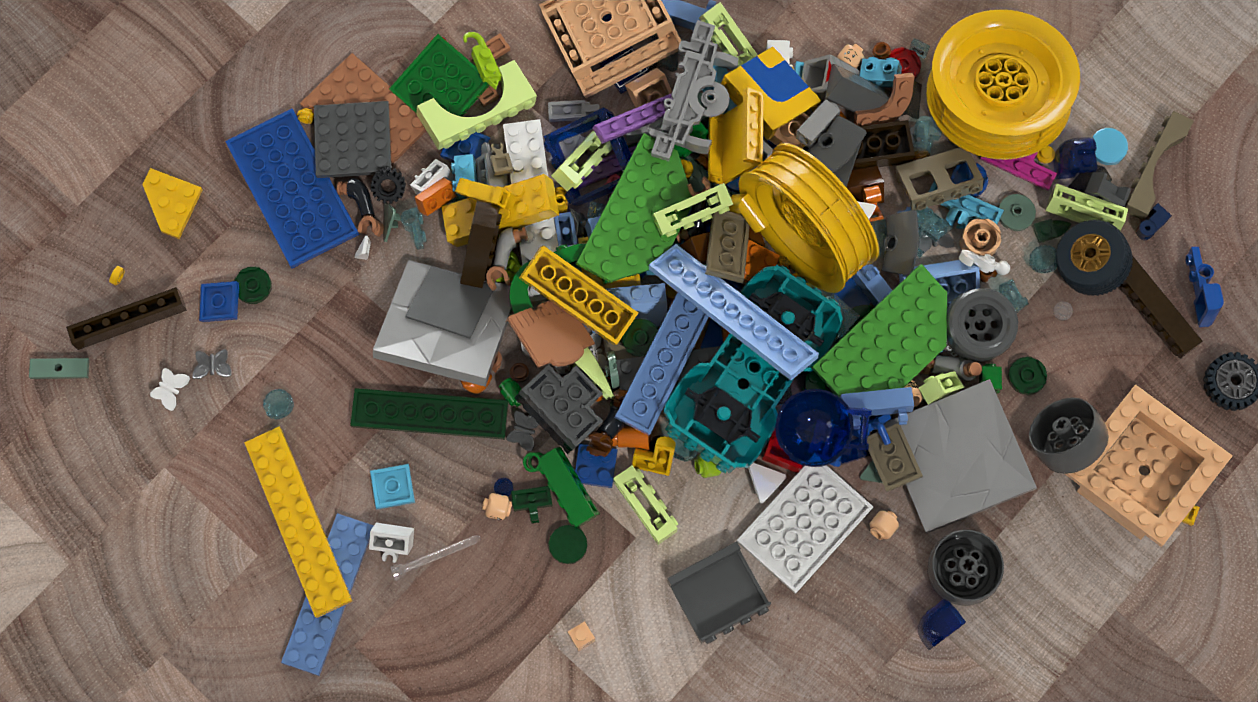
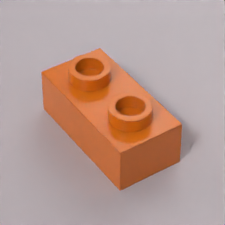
M443 177L414 198L419 212L428 216L455 198L456 195L453 192L452 182Z

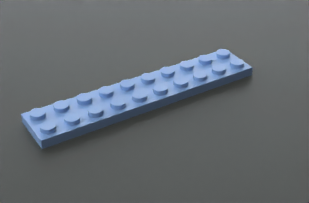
M677 244L649 264L651 272L788 379H794L818 359V352L723 279L705 274L706 266Z

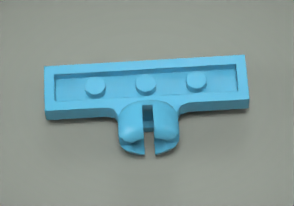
M935 181L933 182L929 192L938 189ZM970 195L940 204L949 209L946 216V222L953 227L956 219H958L957 229H964L971 219H989L998 224L1004 212L1003 209Z

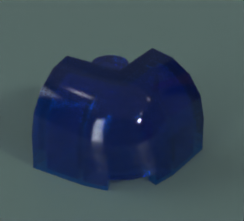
M1093 137L1072 138L1059 145L1053 160L1054 171L1057 173L1056 179L1075 178L1077 173L1096 172L1098 170L1095 153L1097 147Z
M943 599L921 617L918 624V635L926 648L931 650L963 626L966 621L949 601Z

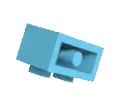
M869 57L868 59H862L860 77L881 87L893 88L894 75L901 74L902 66L899 60L895 58L883 60Z
M473 154L454 156V163H451L452 174H455V180L452 181L453 192H455L459 178L477 182L476 161ZM457 193L459 199L469 198Z

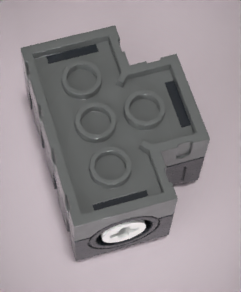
M548 364L514 398L531 417L536 419V422L550 434V437L567 454L603 422L590 408L603 393L577 366L562 378Z

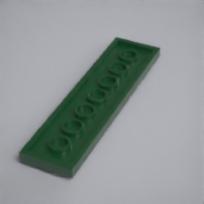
M355 388L350 426L353 428L505 440L509 403L507 400Z

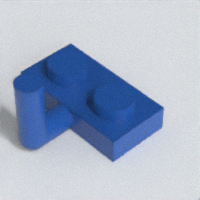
M890 414L867 416L861 420L860 429L852 430V426L849 427L851 435L859 438L867 437L872 430L877 429L883 444L888 445L891 443L884 426L885 422L891 419Z

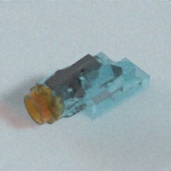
M931 114L930 117L920 116L915 126L910 128L915 152L913 161L929 157L933 142H938L942 132L937 127Z

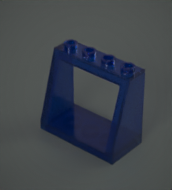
M603 107L543 136L545 139V149L548 153H551L553 158L551 163L554 169H558L566 160L559 142L592 130L594 125L615 117L614 113ZM622 135L610 140V143L624 172L632 155ZM619 179L581 196L578 187L576 189L572 187L566 191V199L569 204L572 203L574 206H580L612 193Z

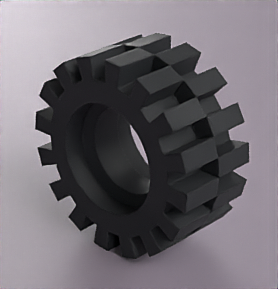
M387 167V170L381 168L380 172L377 171L371 182V192H373L374 198L377 197V201L383 200L384 204H386V201H389V204H393L394 200L397 202L399 198L403 197L406 182L400 171L397 173V169L390 170V167ZM392 180L395 183V189L390 192L383 190L381 187L382 181Z

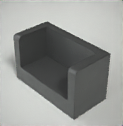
M1093 172L1085 193L1125 207L1131 189L1129 187H1117L1106 180L1107 174L1105 172Z

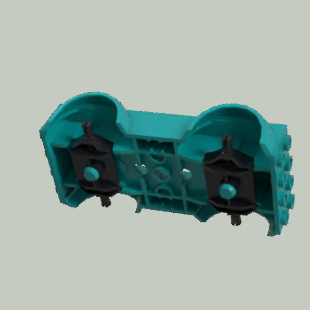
M777 264L776 266L765 267L748 281L740 293L819 353L818 359L802 371L812 372L813 369L811 367L830 349L839 332L843 320L840 311L841 307L838 306L839 304L835 300L824 297L819 289L806 285V281L801 277H795L790 274L789 269L786 267L778 266ZM729 333L711 362L695 365L672 391L664 407V413L669 423L665 428L667 435L674 440L679 439L684 442L683 446L688 450H695L700 453L699 456L706 462L712 461L717 465L716 468L723 473L728 472L730 474L735 468H748L761 454L775 430L779 419L775 407L794 379H788ZM752 362L759 365V371L756 373L749 369V364ZM745 378L748 380L749 386L747 389H740L738 387L739 379Z

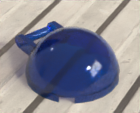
M806 389L792 395L782 405L775 424L776 437L780 448L784 450L791 460L809 467H822L836 462V459L844 454L846 449H869L867 438L869 416L872 415V410L851 408L841 397L827 390ZM852 415H861L859 442H851L854 431Z

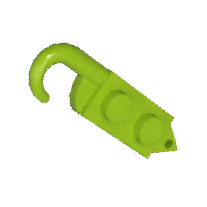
M476 32L466 33L463 36L464 43H467V38L469 37L474 38L478 42V45L472 48L471 56L482 81L487 82L496 90L502 75L491 50L488 49L484 38Z

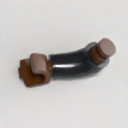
M619 389L614 391V400L610 402V410L606 419L597 432L593 431L589 434V439H592L586 448V451L590 452L589 454L606 457L610 453L613 446L612 439L626 425L614 418L627 393L626 390Z

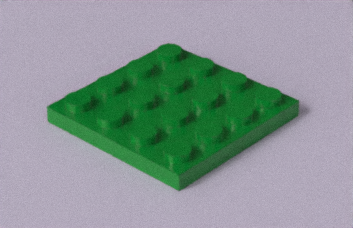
M437 34L389 90L414 112H417L418 105L434 98L443 109L462 117L490 85L482 81L477 67Z

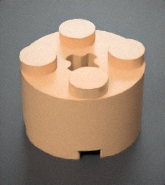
M989 219L972 220L967 224L961 235L959 243L961 250H969L979 256H984L985 254L993 256L1001 243L1000 229L996 223Z

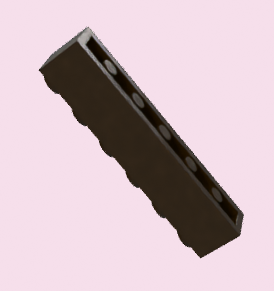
M1132 255V268L1128 277H1126L1127 279L1121 284V290L1132 299L1135 308L1145 315L1147 323L1154 326L1158 331V336L1167 342L1171 352L1181 359L1199 346L1203 340Z
M175 287L67 326L66 328L71 344L77 350L182 313L187 311L181 292Z

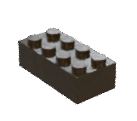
M908 120L861 126L867 133L861 142L852 170L873 166L900 165L913 161L915 152Z
M480 201L476 203L460 284L483 288L484 281L487 282L486 274L491 268L492 255H494L496 245L495 240H497L502 214L498 213L500 207L498 205Z

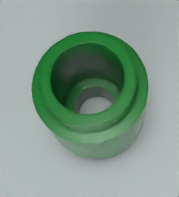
M507 378L499 385L500 393L511 406L516 405L518 407L521 404L514 398L522 388L515 380Z

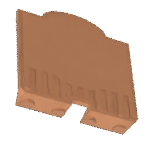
M550 300L539 304L534 311L532 308L510 315L505 321L509 322L538 368L549 363L557 367L571 365L583 356L585 348L595 344L580 321Z

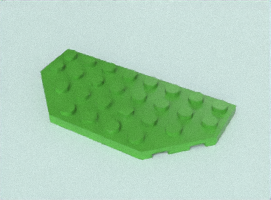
M643 133L576 263L577 266L609 283L649 271V264L672 247L681 229H676L677 233L670 237H666V234L661 236L652 214L693 197L687 187L689 183L678 151L673 149L669 161L651 156L656 139ZM691 207L677 213L672 211L665 214L666 217L676 214L678 220L670 223L671 226L680 223L679 220L687 217Z
M920 264L811 368L836 396L848 393L904 388L946 347L947 291Z

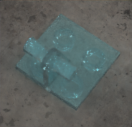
M926 207L923 210H916L919 240L926 234L937 242L953 229L947 220L937 216L932 209ZM918 248L917 256L921 258L924 251Z

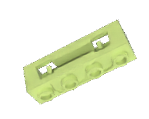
M721 2L699 17L700 21L715 25L711 39L712 42L718 44L722 52L738 58L737 68L758 56ZM724 24V30L729 35L731 40L734 42L738 50L744 52L743 54L737 56L738 52L733 47V45L728 40L721 29L719 30L718 27Z
M593 130L551 176L566 191L572 187L576 189L583 182L581 178L583 176L586 178L593 171L591 167L593 165L596 167L603 160L601 156L603 154L606 156L613 149L611 145L616 139L602 144ZM589 148L594 153L579 168L574 162Z
M725 183L660 210L652 214V217L660 235L666 234V237H670L677 233L676 229L683 227L686 230L695 226L694 222L699 219L704 222L713 218L711 214L715 212L723 214L729 211V206L733 205ZM715 193L716 196L707 200L709 206L718 203V206L712 209L708 207L679 220L680 223L673 226L670 223L678 220L676 214L668 217L665 216V214L672 211L677 213L706 200L707 196Z
M1056 183L1048 199L1046 211L1078 223L1089 220L1105 221L1121 230L1126 221L1128 208ZM1063 192L1075 196L1074 201H1070L1072 196H1069L1068 199L1062 197ZM1104 207H1107L1112 210H1115V212L1112 215L1109 214V209H1106L1105 212H1103Z
M632 465L614 477L613 483L659 545L677 532L678 528L676 526L678 522L672 515L669 517L665 511L667 507L663 501L656 499L654 496L656 492L650 484L646 485L643 481V473L639 468L635 469ZM634 481L640 487L643 497L658 516V518L653 520V524L658 530L652 525L651 517L633 493L638 490Z

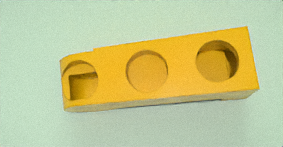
M459 178L455 192L476 201L498 205L505 209L511 194L503 187L486 185L464 178Z

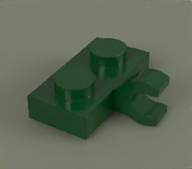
M549 486L511 491L514 512L529 510L531 524L539 523L537 508L553 506Z

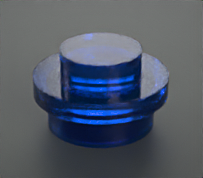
M500 478L494 484V491L496 494L510 496L511 491H513V483L507 478Z

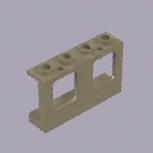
M960 147L896 166V180L898 183H902L911 202V210H923L926 207L940 205L943 202L959 199L969 194H976L983 190L984 179L971 153ZM961 163H967L974 178L954 184L946 169ZM931 174L938 189L918 195L911 179Z

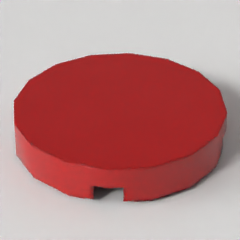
M904 47L895 48L891 51L888 58L899 60L902 66L901 74L913 73L914 79H916L921 69V61L917 53Z

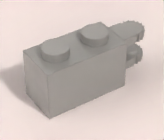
M487 142L481 145V156L476 159L478 183L495 187L509 185L507 174L494 176L490 162V156L493 155L491 153V146ZM493 144L495 149H500L498 144Z

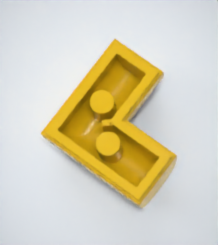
M733 194L730 196L733 205L729 206V212L741 214L754 233L760 232L769 225L768 220L749 194Z
M666 436L658 438L654 452L635 448L632 461L633 467L669 476L676 446L675 441Z

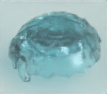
M1047 244L1036 247L1030 253V267L1035 272L1042 274L1053 272L1057 268L1055 260L1056 249Z
M282 389L270 391L263 400V408L271 419L285 418L294 408L293 398Z

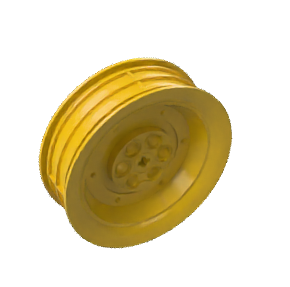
M989 10L975 13L954 24L943 35L936 47L926 87L928 109L939 130L951 142L965 151L981 157L1001 160L1026 157L1046 148L1065 128L1070 116L1071 107L1079 91V63L1073 48L1057 29L1040 18L1014 10Z
M781 143L755 169L745 172L740 176L738 183L740 194H749L769 222V225L760 231L762 236L797 274L815 287L825 292L838 293L845 287L848 279L854 276L862 267L870 265L877 260L879 244L865 212L838 177L807 151L792 144Z

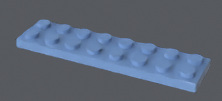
M677 292L614 417L648 436L651 434L709 317Z
M337 513L328 536V542L350 593L370 541V531L374 525ZM306 596L281 663L320 676L346 605L316 618Z

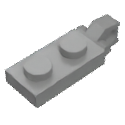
M585 100L548 102L549 122L591 119V116L600 115L599 104L590 105V102H585Z

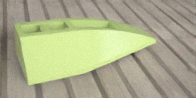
M588 347L585 348L583 356L572 367L577 366L584 372L589 380L601 389L602 396L606 400L609 397L614 400L613 389L602 367Z

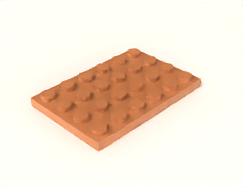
M353 53L300 102L301 107L310 109L314 113V105L389 101L392 164L426 132L416 112L390 91V86Z

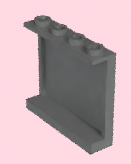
M737 541L667 578L671 590L701 644L704 642L709 644L717 639L716 636L722 632L724 635L734 630L733 626L739 623L745 625L752 620V616L756 614L761 616L769 611L768 608L771 606V602H768L742 555Z

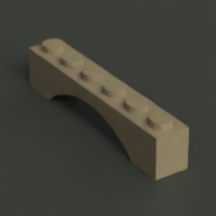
M1175 111L1170 116L1166 115L1161 124L1164 128L1162 132L1158 131L1154 139L1156 144L1154 147H1150L1146 155L1149 159L1147 163H1142L1138 171L1141 175L1139 178L1136 177L1131 185L1133 191L1129 194L1125 208H1128L1127 213L1143 221L1147 217L1156 199L1153 190V174L1156 163L1165 151L1182 143L1194 120Z

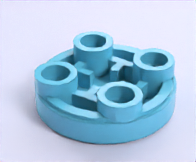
M1104 128L1097 131L1089 144L1091 158L1104 165L1119 164L1128 151L1127 139L1120 131L1113 128Z

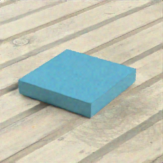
M409 464L370 471L377 510L415 503Z

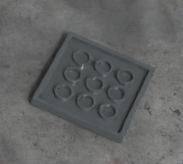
M389 101L314 105L317 178L375 175L377 171L380 172L381 168L387 170V167H390V170H392Z

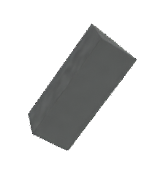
M832 64L825 99L855 113V111L881 107L889 100L892 92L836 64Z

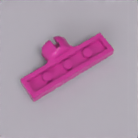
M1037 153L1017 159L980 158V160L1046 191H1049L1057 175L1056 172L1034 162Z

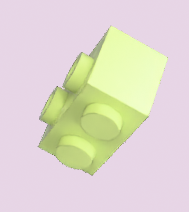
M953 371L946 374L941 373L935 377H928L923 381L925 384L919 387V390L922 393V398L929 405L957 393L964 386L956 372Z

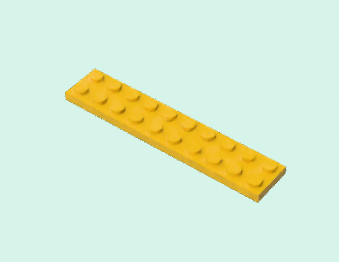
M279 426L244 442L314 616L318 618L353 602L282 428Z

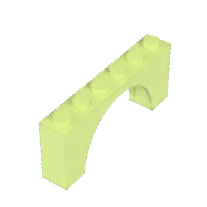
M515 60L498 67L502 75L500 80L502 97L499 103L486 114L477 117L457 116L443 109L434 98L417 106L416 114L438 150L442 148L447 149L455 142L466 140L471 134L475 132L480 133L486 127L492 124L497 125L503 119L514 117L519 111L523 109L528 110L535 105L537 95Z

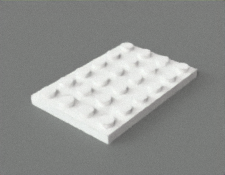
M814 455L737 539V542L796 594L873 509V506Z

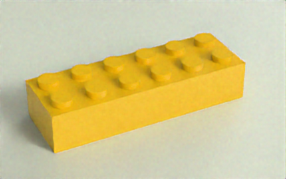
M542 174L503 187L511 194L505 209L499 207L498 213L502 214L498 234L509 227H512L514 230L559 216L554 183L551 178ZM467 198L442 206L447 242L456 247L468 244L477 203L476 200Z
M540 246L519 277L524 283L612 345L618 344L638 315V312L545 246Z

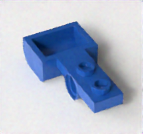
M1199 246L1191 247L1185 261L1186 265L1190 268L1189 280L1193 282L1196 297L1194 307L1198 326L1209 327L1214 323L1224 304L1221 286L1218 283L1209 284L1214 275V270L1210 265L1202 263Z

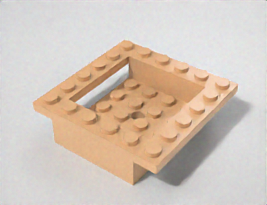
M547 0L539 4L541 12L585 98L678 51L681 42L661 0ZM611 14L612 18L610 21L605 22L602 20L604 15ZM655 33L658 35L659 39L595 72L592 71L591 66Z
M1135 384L1105 422L1109 438L1108 444L1099 459L1081 471L1065 475L1080 485L1077 491L1080 495L1141 540L1146 535L1162 547L1229 462L1232 455ZM1139 467H1147L1149 474H1140Z

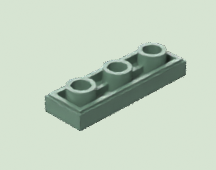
M88 358L30 359V379H77L89 377Z

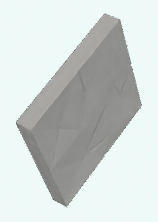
M408 260L374 345L373 358L486 387L508 325V321H505L512 313L509 302L510 285L495 282L497 288L495 291L493 290L480 320L469 339L405 317L431 267L430 265ZM446 270V271H449V272H452V273H455V274H458V275H462L461 273H458V272Z
M990 379L907 413V425H901V428L923 477L906 484L926 533L1037 489ZM898 418L886 422L885 428L899 423Z

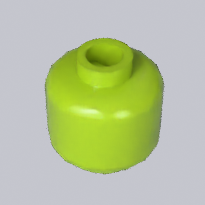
M699 455L695 459V471L701 477L708 478L721 474V471L716 468L717 465L712 461L706 462Z

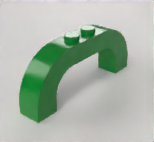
M567 244L556 247L554 253L569 264L578 261L586 244H576L567 247ZM530 261L517 271L510 286L509 302L513 314L529 308L533 309L528 295L529 285L519 279ZM602 279L604 285L609 283L608 281Z

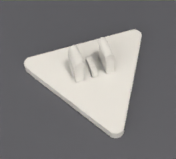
M756 463L748 467L759 503H764L787 478L786 474Z

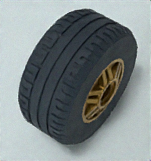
M1101 220L1080 222L1072 226L1071 229H1068L1064 236L1061 237L1062 239L1059 240L1056 248L1057 252L1055 253L1056 266L1065 282L1076 292L1088 296L1104 295L1117 289L1127 279L1126 277H1128L1132 268V251L1122 232L1114 225Z

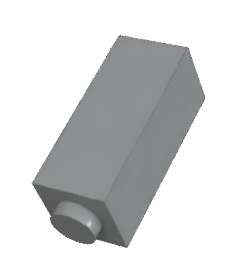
M825 99L799 127L796 139L806 147L811 148L818 142L821 134L827 132L835 117L840 116L841 110L839 107Z

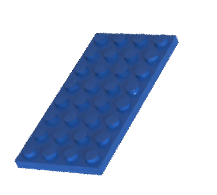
M293 108L225 141L291 269L359 235L330 178L316 177L315 150Z

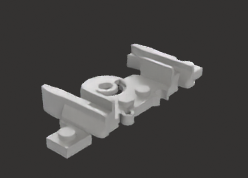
M697 20L691 41L683 40L679 44L678 54L685 57L683 62L679 63L678 68H682L684 72L681 74L675 73L677 80L671 94L672 99L667 98L664 100L666 112L663 117L661 130L667 131L669 134L650 128L649 136L656 139L651 152L653 157L669 161L675 145L696 153L708 154L712 140L693 137L690 134L693 131V125H698L703 116H719L725 112L729 105V93L722 84L715 82L716 70L713 66L734 70L738 65L737 57L724 52H718V44L710 42L715 25ZM705 87H714V90H707L701 96V103L707 108L705 110L698 102V93ZM712 95L714 99L708 100L707 96Z

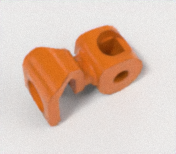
M879 186L863 188L864 202L876 205L872 216L876 215L878 217L870 218L869 221L884 219L877 205V202L882 201Z

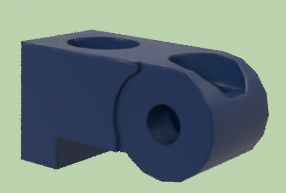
M1159 203L1149 212L1152 217L1149 220L1143 221L1136 230V234L1141 240L1150 239L1172 216Z

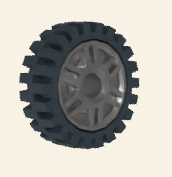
M1230 352L1219 356L1208 366L1203 379L1205 382L1204 389H1207V396H1211L1210 400L1217 403L1216 406H1222L1225 410L1231 409V411H1236L1238 409L1243 410L1257 401L1258 363L1255 364L1253 358L1249 359L1248 355H1241L1239 352L1235 354ZM1234 378L1237 381V385L1232 384L1230 379Z

